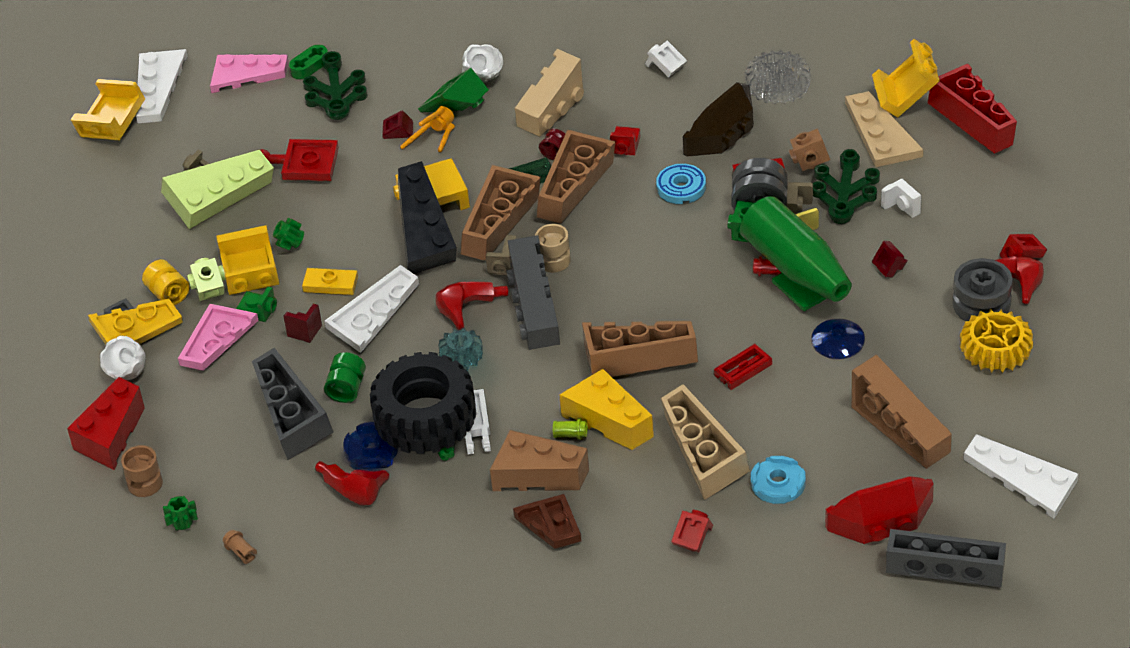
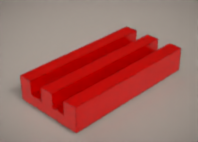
M753 344L714 369V376L717 378L721 377V382L723 384L727 383L728 388L732 390L771 366L772 358L759 346Z

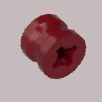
M550 129L545 139L539 144L541 154L550 160H554L565 137V133L559 129Z

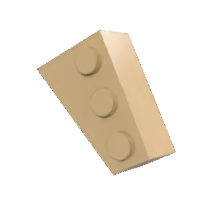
M556 49L553 56L556 58L549 68L544 66L540 72L543 76L537 85L532 84L515 107L517 127L539 137L584 96L581 59L559 49Z

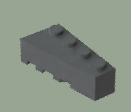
M275 348L252 361L287 460L333 433L325 410Z

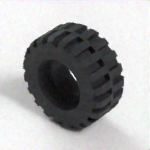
M417 352L413 356H401L398 361H391L386 365V370L382 369L377 374L370 388V403L375 429L382 440L388 442V445L395 449L400 447L401 451L406 453L415 451L416 454H425L427 451L436 453L440 452L441 448L446 447L448 449L455 445L456 440L461 441L466 436V431L469 432L474 424L473 420L476 418V404L471 376L462 364L456 360L452 362V358L446 355L441 357L434 352H429V354ZM420 398H436L441 400L437 404L426 408H410L405 406L411 401Z

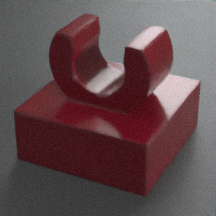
M883 241L871 262L885 277L893 278L897 270H903L908 260L904 259V255L891 241Z

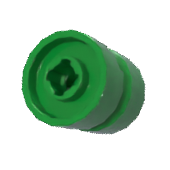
M348 352L338 353L334 356L324 385V392L329 398L339 403H349L357 398L366 369L363 359Z

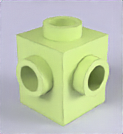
M201 258L190 265L191 274H188L187 278L191 290L196 288L199 301L224 295L222 281L226 280L225 272L222 265L217 266L215 258Z

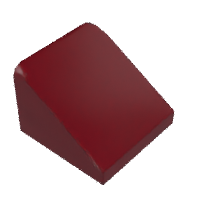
M403 110L383 120L382 137L384 139L409 138L413 135V120Z

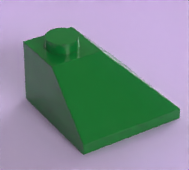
M469 68L443 84L418 110L420 112H435L440 106H445L451 111H463L470 106L474 109L485 100L482 96L489 89L474 70Z

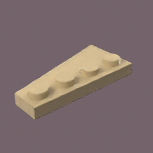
M869 91L845 96V104L875 167L923 157V149L888 111L880 107V103Z

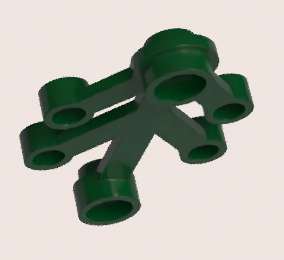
M330 51L322 56L323 67L329 72L330 86L318 81L315 76L305 77L303 79L304 89L309 91L305 94V103L308 107L319 106L325 109L326 115L330 119L341 120L349 114L350 105L356 100L363 101L368 97L367 88L362 85L365 83L366 78L365 72L358 69L352 71L351 76L340 84L338 71L342 66L341 55L336 51ZM357 85L352 89V93L344 99L341 98L352 86ZM317 90L331 97V100L329 101L322 97H319V94L314 91Z
M846 149L840 155V168L843 170L841 183L829 174V167L827 165L819 164L814 168V177L819 181L813 183V197L819 198L829 207V216L837 224L848 223L853 217L856 208L877 199V188L872 185L880 181V171L878 169H867L865 177L851 184L853 171L860 167V156L853 149ZM826 185L838 195V201L826 192ZM862 190V195L848 201L849 196Z

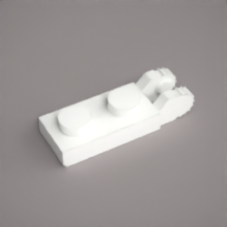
M483 389L474 390L476 418L473 420L474 424L469 432L466 431V436L464 437L468 454H474L475 448L472 437L482 436L483 438L482 447L484 451H491L489 442L490 428Z

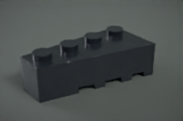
M420 161L398 168V191L407 270L416 274L456 261L457 247L423 162Z

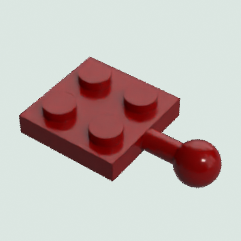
M289 139L286 154H270L265 149L259 150L270 164H283L281 172L283 180L331 181L339 145L338 140Z

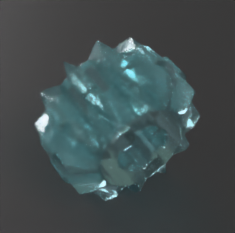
M465 327L461 331L453 328L452 333H444L443 339L439 340V356L446 355L451 357L452 362L458 361L466 370H469L470 365L477 366L478 361L482 359V340L480 336L475 334L474 330L467 332Z

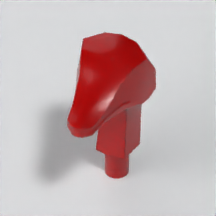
M1022 256L995 260L1004 264L1010 270L1012 278L1020 282L1022 303L1029 304L1032 294L1042 283L1044 276L1043 263L1033 258Z
M457 282L447 285L436 293V306L440 313L454 323L457 330H463V304L474 300L493 301L494 297L508 296V287H493L492 282Z
M319 461L315 466V470L323 474L324 482L345 498L359 505H371L376 500L381 486L389 478V473L385 470H354L351 473H347L336 464L327 465L322 461Z

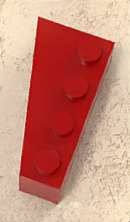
M968 63L938 76L940 81L929 90L928 104L994 154L1013 145L1017 125L1016 119L1002 103L995 101L993 92L983 87L982 79L978 75L974 76L971 73L972 68Z

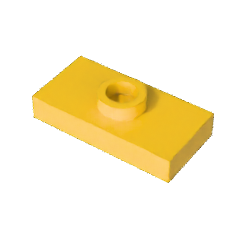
M307 268L302 289L303 292L354 295L358 272L357 270Z

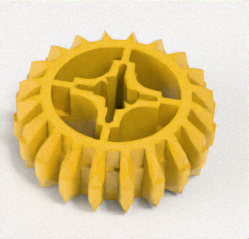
M990 308L988 313L980 311L978 316L971 315L970 320L965 321L960 333L961 352H964L965 359L970 360L972 366L979 364L980 370L989 368L992 373L994 369H999L1003 373L1005 368L1013 371L1016 365L1022 366L1024 360H1028L1031 349H1033L1032 330L1029 329L1028 322H1023L1021 316L1014 317L1012 311L1007 314L1003 313L1002 309L999 312H993Z

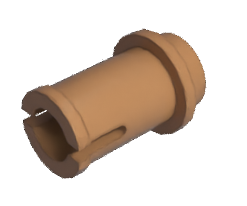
M230 530L225 534L223 543L227 550H232L244 564L254 560L257 550L243 539V534L240 531Z

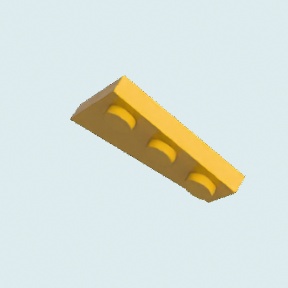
M170 299L140 304L135 309L122 311L121 308L111 310L112 313L100 316L97 313L88 315L89 322L105 345L118 336H127L141 344L183 323L181 314Z

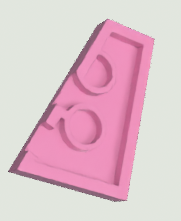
M217 55L210 84L211 93L220 92L219 88L231 85L233 89L239 88L241 83L254 81L258 84L285 78L289 62L288 55Z
M209 304L178 357L179 365L204 371L259 321L257 313Z

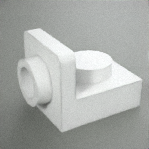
M667 40L661 46L656 44L647 53L649 58L645 65L650 67L655 63L669 78L682 68L687 60Z
M900 179L882 189L881 206L884 209H888L897 204L902 211H905L913 218L920 214L921 195L906 181Z

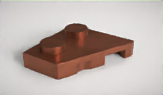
M565 494L513 508L515 519L554 549L582 541L581 533Z

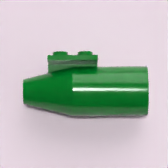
M773 196L762 198L747 210L740 224L742 237L782 272L772 278V283L800 309L806 311L826 299L838 302L849 294L852 283L828 243L779 199Z

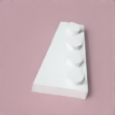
M186 49L139 54L138 86L145 100L136 113L138 123L162 121L170 102L169 96L176 87L175 81L177 76H180L182 64L186 62L188 57Z
M398 266L324 321L326 329L361 353L419 285L418 276L403 266Z
M977 434L964 452V460L989 477H996L1003 481L1004 487L1012 492L1014 490L1018 491L1033 506L1038 504L1053 519L1078 482V473Z

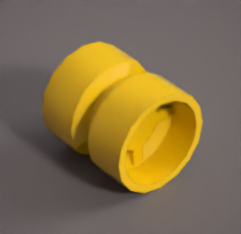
M160 259L150 263L142 275L143 284L159 300L170 299L174 306L182 302L189 292V282L166 260Z

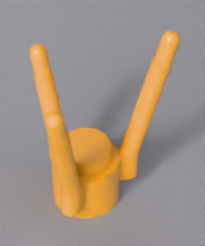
M440 106L435 112L419 122V126L422 127L401 144L400 148L404 149L427 129L432 127L435 131L445 130L438 147V152H442L450 132L455 128V125L452 123L454 120L453 112L445 106Z

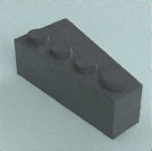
M539 236L508 240L511 269L506 270L508 284L514 285V288H511L513 303H518V306H515L517 322L522 321L523 323L519 325L521 339L527 340L529 350L560 345L559 327L548 277L545 272L543 254L540 252Z

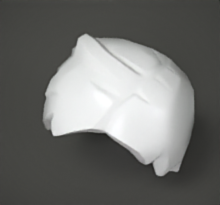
M472 44L467 48L462 57V72L472 68L483 83L496 78L503 66L501 52L492 45L484 44L480 46Z
M118 336L106 343L105 349L100 353L102 370L114 379L121 377L125 380H131L139 376L144 369L145 351L139 343L127 336Z

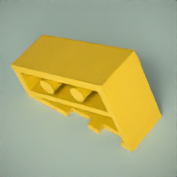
M603 369L559 394L562 417L568 420L570 417L575 420L581 418L582 421H587L589 430L592 427L603 432L604 437L633 450L654 437L652 414Z

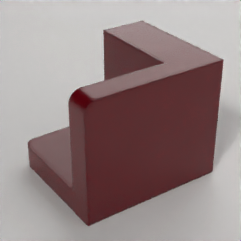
M314 303L306 314L286 312L283 316L287 337L311 343L322 327L319 305Z

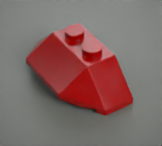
M909 476L856 491L840 500L835 506L831 505L825 509V527L831 533L862 544L888 538L890 529L916 530L933 502L934 483L932 479L925 480L920 477Z

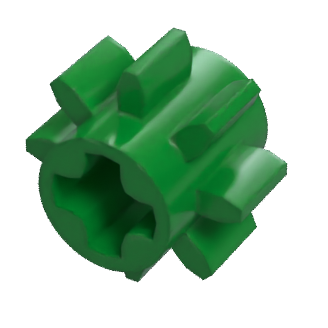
M287 218L286 222L280 220L273 231V237L278 239L275 245L285 250H290L291 246L297 248L304 238V231L300 230L302 224L290 218Z
M185 496L171 498L168 506H163L166 525L172 524L177 531L191 528L193 520H198L195 501L188 502Z

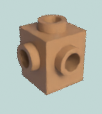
M818 128L810 132H802L795 138L790 139L793 149L789 150L793 163H799L802 171L814 169L815 166L830 160Z

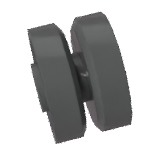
M752 158L739 164L732 174L731 201L733 210L735 211L737 201L755 203L769 196L776 197L787 206L788 177L784 167L776 161L767 158Z
M985 258L972 259L961 264L955 271L953 284V308L955 313L964 321H969L971 315L978 316L980 311L988 313L990 308L993 312H999L1002 309L1003 313H1009L1013 282L1010 270L998 261Z

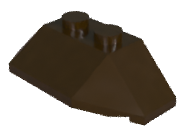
M736 82L704 109L693 123L691 130L686 131L683 135V155L688 157L722 154L744 134L751 131L754 121L749 85Z

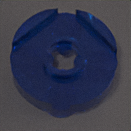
M366 422L356 426V431L352 432L351 435L348 432L343 442L345 457L350 462V466L355 470L388 468L393 464V459L399 447L395 449L388 445V442L382 440L375 429L374 422ZM370 443H374L375 447L373 448H366L369 447Z

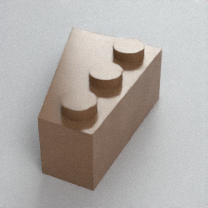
M510 430L490 468L492 490L501 491L502 488L518 487L519 491H527L528 487H545V491L580 490L589 472L588 450L584 447Z

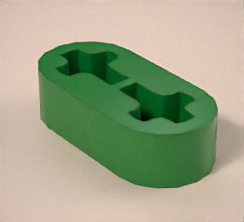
M313 45L293 58L289 63L291 76L301 80L323 67L322 56L328 52L327 48L323 45Z

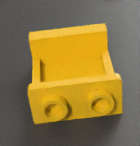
M916 39L910 41L913 54L890 75L880 69L872 74L880 107L897 118L940 81L937 74L938 68L932 57V49L926 43H920Z
M98 79L95 83L100 91L97 99L87 114L75 113L71 118V122L80 137L120 140L143 104L145 97L136 82Z
M452 158L424 166L439 205L456 201L460 210L470 208L468 189ZM396 174V175H395L396 185L393 186V191H394V195H395V197H396V200L398 201V200H399L398 174Z
M266 225L216 236L229 295L279 285Z

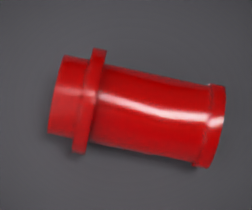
M762 256L753 259V274H758V277H761V274L779 275L782 273L770 261L762 259Z

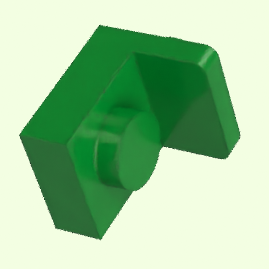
M267 287L263 294L246 291L236 309L257 313L258 320L266 322L270 314L274 313L277 307V299L274 296L273 288Z

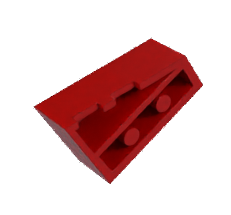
M118 377L67 428L73 450L115 470L117 466L116 460L120 452L125 450L126 440L130 432L133 433L145 409L140 387Z

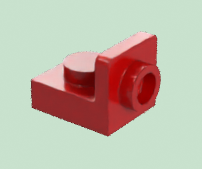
M616 126L615 131L610 134V140L615 141L614 154L635 155L641 136L640 128Z
M1009 234L1000 252V257L1022 256L1043 258L1047 249L1033 234Z
M692 510L691 513L682 511L671 540L672 544L699 553L707 530H712L713 528L708 515L698 510Z

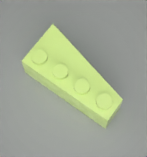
M256 150L162 177L161 193L187 227L191 229L272 183L274 167L260 150Z

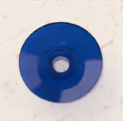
M846 319L824 321L812 333L814 349L819 354L831 359L850 358L859 353L865 343V335L862 328Z

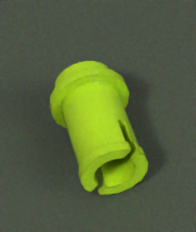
M578 418L577 421H553L554 438L577 437L578 440H582V437H587V421H582L581 418Z

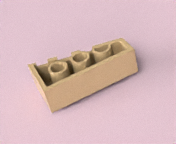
M684 384L661 398L666 420L704 500L750 472L746 451Z

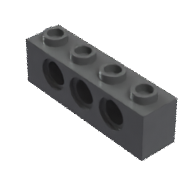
M890 529L886 555V573L1002 587L1006 543Z

